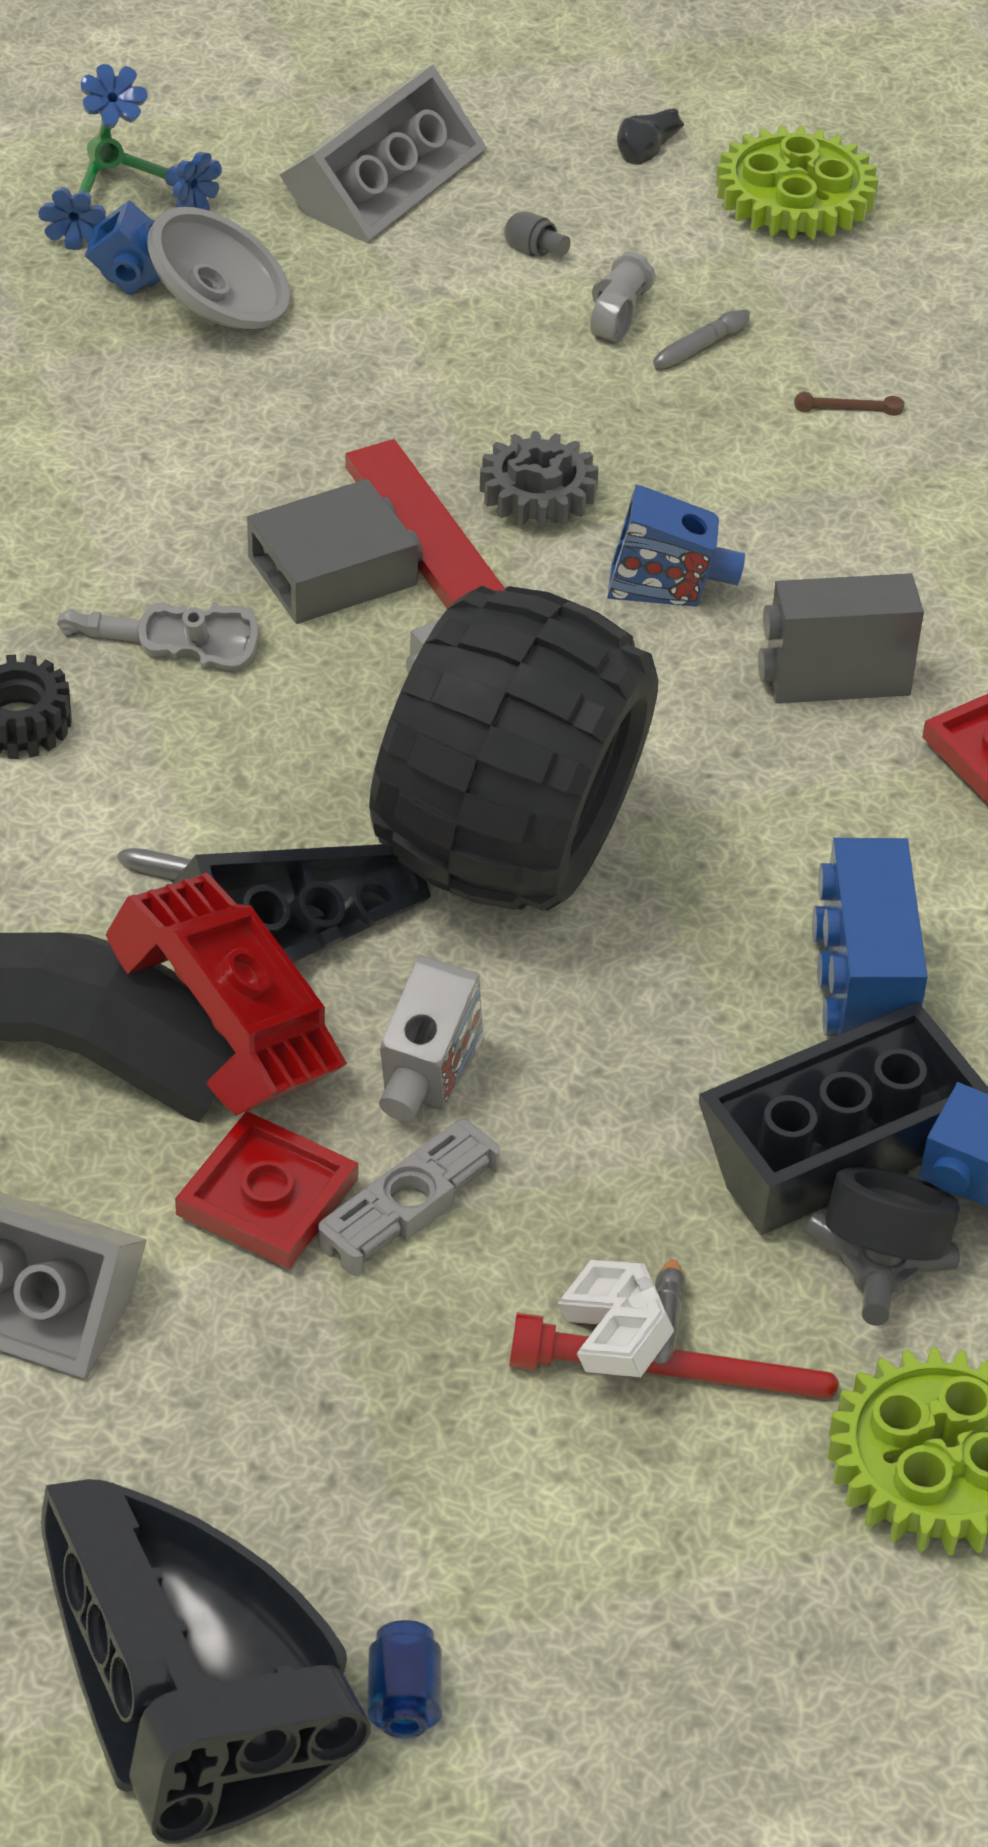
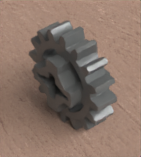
M532 431L531 438L526 439L513 434L511 435L509 446L495 442L493 444V454L483 455L482 468H480L479 490L485 493L484 504L486 506L498 505V517L504 518L511 514L517 515V525L523 526L528 519H536L540 528H546L547 519L555 518L561 525L568 524V513L582 517L585 515L586 504L594 505L598 487L599 468L593 465V454L591 452L579 453L580 443L576 440L564 445L560 443V434L557 433L552 435L549 440L541 439L538 431Z

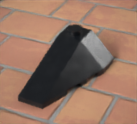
M384 844L196 854L172 883H178L184 879H191L203 873H208L236 904L249 905L254 909L292 962L426 902L431 897L427 881L399 862L398 856L393 853V848Z

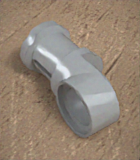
M627 251L623 255L618 256L612 264V272L594 284L592 297L595 306L590 323L591 333L594 336L613 342H620L631 326L637 302L636 298L638 295H642L650 290L654 285L656 279L654 268L644 256L636 252Z

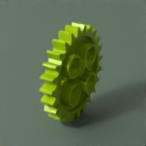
M783 125L778 127V134L772 135L766 129L761 128L758 139L744 134L742 144L731 142L729 152L721 153L716 178V186H718L717 198L724 199L723 208L725 210H736L735 220L741 221L751 218L750 229L755 230L763 225L769 226L770 236L776 235L780 230H787L790 239H795L798 232H805L813 240L816 238L817 231L822 230L833 237L835 236L836 226L850 231L852 230L853 220L864 222L866 212L873 211L878 187L876 165L869 164V154H857L858 145L856 143L842 146L841 135L826 139L824 138L823 129H819L813 135L806 134L804 126H799L796 133H789Z
M931 1347L926 1363H919L908 1349L903 1350L900 1368L898 1369L884 1358L878 1359L874 1377L859 1371L856 1374L853 1391L842 1390L838 1411L832 1414L827 1459L835 1462L833 1483L848 1485L845 1501L848 1507L868 1504L865 1519L866 1526H874L885 1519L891 1522L889 1540L894 1543L909 1531L916 1534L917 1550L920 1552L926 1550L931 1538L942 1540L947 1555H954L958 1539L966 1538L977 1553L983 1552L988 1532V1472L981 1470H988V1360L983 1362L977 1370L969 1368L966 1351L960 1350L952 1364L943 1363L942 1356L937 1347ZM892 1427H898V1428H901V1429H904V1430H899V1429H895V1428H892ZM914 1483H921L929 1487H921Z

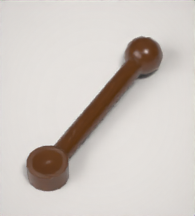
M804 391L795 396L794 406L801 412L810 411L812 408L884 411L888 415L896 416L903 412L904 401L897 396H888L884 401L813 397L809 392Z

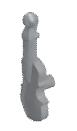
M163 602L154 603L146 609L140 620L106 616L100 612H92L88 615L70 609L60 613L57 622L64 635H71L80 631L97 639L106 638L138 642L144 653L150 657H170L173 660H178L181 657H193L200 660L202 669L216 668L228 672L242 671L252 664L259 646L258 623L253 612L243 606H220L217 602H213L210 609L206 612L196 607L187 609L185 605L175 607Z

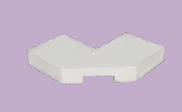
M590 1260L557 1303L566 1322L598 1324L577 1353L585 1372L641 1377L674 1333L673 1326L645 1264Z

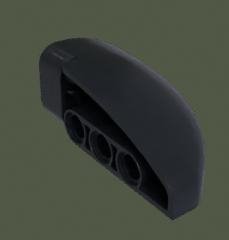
M86 1479L46 1485L41 1514L42 1537L61 1620L79 1683L114 1783L121 1791H134L149 1828L158 1841L166 1844H179L212 1836L269 1813L303 1794L329 1776L366 1744L371 1734V1724L344 1674L347 1664V1654L344 1646L330 1625L303 1594L272 1565L235 1539L198 1517L115 1483Z

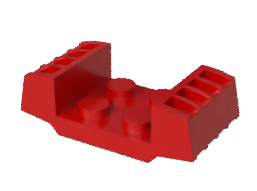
M203 873L191 879L187 878L178 883L167 884L155 890L150 889L145 893L134 894L126 898L105 934L115 956L127 974L170 961L178 978L188 986L210 1016L215 1029L225 1037L236 1052L206 1082L218 1099L235 1115L242 1114L314 1085L347 1065L346 1060L325 1025V1006L254 909L249 905L236 904L208 873Z

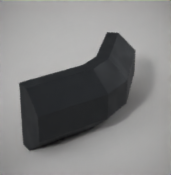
M64 932L0 933V1041H39L81 1054L188 1119L200 1122L216 1097L206 1082L236 1052L225 1037L215 1029L210 1016L188 986L178 978L175 971L160 963L127 974L115 956L108 940L88 934Z

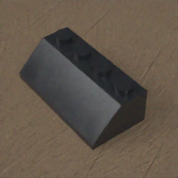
M915 1002L700 1093L698 1102L726 1187L760 1234L764 1235L827 1207L836 1174L844 1168L869 1167L902 1174L922 1165L927 1137L957 1082L988 1094V1086L919 1002Z

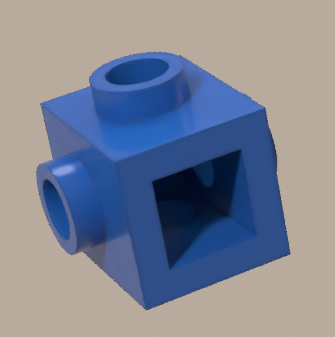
M130 199L95 226L85 253V257L100 270L108 281L115 283L128 295L134 294L146 284L149 287H153L161 281L152 264L147 245L148 233L155 220H151Z

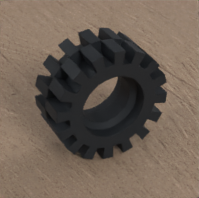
M16 654L6 655V664L0 665V754L3 749L8 750V759H19V751L27 750L29 758L39 756V746L42 745L49 752L56 747V738L63 741L68 735L67 727L71 728L72 722L69 683L65 679L64 672L61 669L54 671V663L46 659L38 666L36 656L26 654L24 662H17ZM17 702L34 704L30 708L15 711L1 708L7 704Z

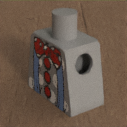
M419 955L380 1046L385 1091L379 1101V1106L388 1116L399 1121L410 1122L414 1120L421 1104L440 1110L446 1108L484 1039L480 978L478 973Z

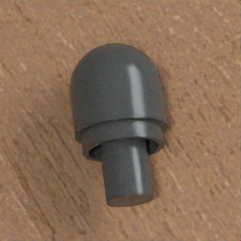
M521 211L513 214L505 224V239L509 246L530 256L537 255L540 257L548 252L564 256L569 251L570 238L557 233L555 224L546 217L528 211ZM537 247L546 250V252H538Z

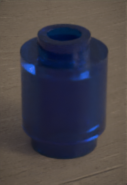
M412 1620L393 1621L383 1625L377 1630L376 1640L368 1649L367 1716L373 1725L383 1729L387 1735L394 1738L409 1739L418 1737L425 1733L427 1729L436 1725L442 1717V1649L439 1643L435 1641L434 1632L429 1626Z

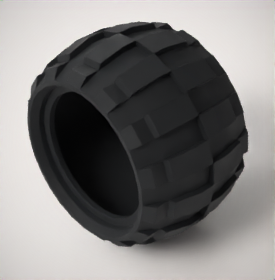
M480 586L458 598L445 611L423 644L400 691L380 746L374 768L369 801L370 818L374 834L378 837L379 843L393 848V853L398 856L399 862L431 885L474 903L513 910H522L529 905L543 911L550 910L567 900L579 887L598 856L622 806L640 760L658 694L659 679L652 654L636 648L632 635L599 612L550 592L507 586L504 591H495L485 586Z

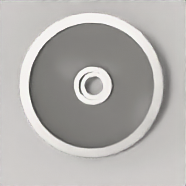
M176 207L161 213L151 226L147 237V245L157 275L167 289L196 314L229 328L260 329L277 322L285 312L290 300V290L284 271L271 252L255 236L235 222L204 209Z

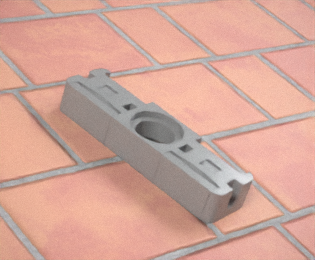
M460 1119L455 1121L321 1220L319 1223V1248L329 1257L339 1253L341 1256V1267L349 1274L354 1276L363 1274V1262L399 1235L406 1241L451 1208L454 1205V1194L488 1168L497 1173L500 1156L499 1145L468 1120ZM413 1188L424 1192L428 1198L418 1206L409 1207L397 1203L392 1196L399 1190Z

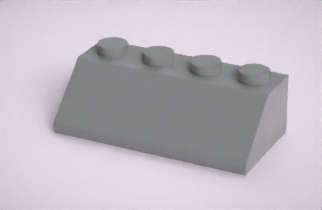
M432 64L398 85L279 176L305 215L366 243L482 153L487 147Z
M0 1192V1351L81 1378H87L131 1300L147 1239Z

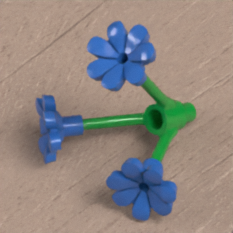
M102 64L96 69L97 77L88 74L81 80V91L88 95L83 99L85 112L89 115L100 113L102 121L98 135L90 140L87 145V154L90 159L88 169L78 193L72 195L66 187H60L52 194L54 203H44L38 212V216L42 221L50 222L44 230L46 236L55 241L64 235L66 249H81L83 238L89 244L95 226L106 218V211L103 206L90 205V191L98 172L103 167L112 169L121 163L165 179L166 184L173 187V197L178 199L176 207H195L209 211L210 204L206 197L213 199L218 194L219 184L212 180L217 179L222 174V167L219 161L211 160L212 156L210 153L197 152L192 161L182 160L177 167L171 166L166 168L124 153L122 145L117 140L112 139L111 129L116 126L119 117L127 122H134L141 113V109L138 106L143 105L148 96L147 90L144 87H132L137 73L129 66L123 67L119 71L118 76H115L114 70L110 65Z

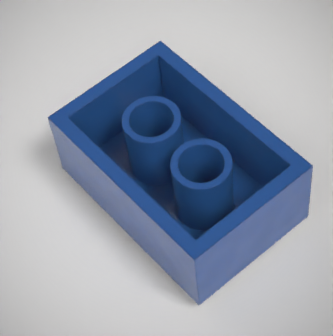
M833 838L830 863H820L818 872L819 899L824 900V905L814 906L812 913L813 942L824 943L825 951H819L818 987L819 989H829L830 998H824L822 1021L824 1036L840 1035L915 1002H919L923 1006L928 979L908 838Z

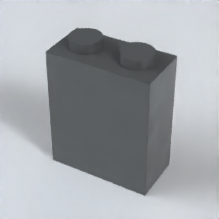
M369 479L247 516L248 557L296 624L417 585L418 562H421L423 557L419 538L413 530L405 528L398 519L390 499L387 497L382 498Z
M913 573L775 581L773 605H765L763 610V627L765 638L768 640V647L760 648L758 653L759 677L762 683L770 682L775 704L911 696L924 615Z

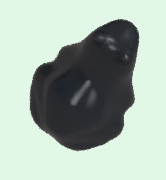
M675 108L654 114L634 115L625 118L620 124L617 134V145L623 159L635 165L643 164L652 159L659 152L661 145L675 135L684 126V123L680 119L678 110Z

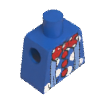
M635 484L611 562L607 599L695 607L699 604L707 579L738 586L743 572L745 553L717 547L719 517L714 512Z

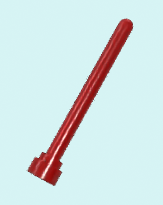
M517 1312L509 1367L536 1371L537 1364L551 1366L552 1359L581 1363L577 1353L589 1336L556 1332L555 1324L543 1323L544 1316ZM675 1349L673 1356L666 1364H658L652 1361L644 1372L821 1399L832 1398L839 1390L837 1377L828 1371Z

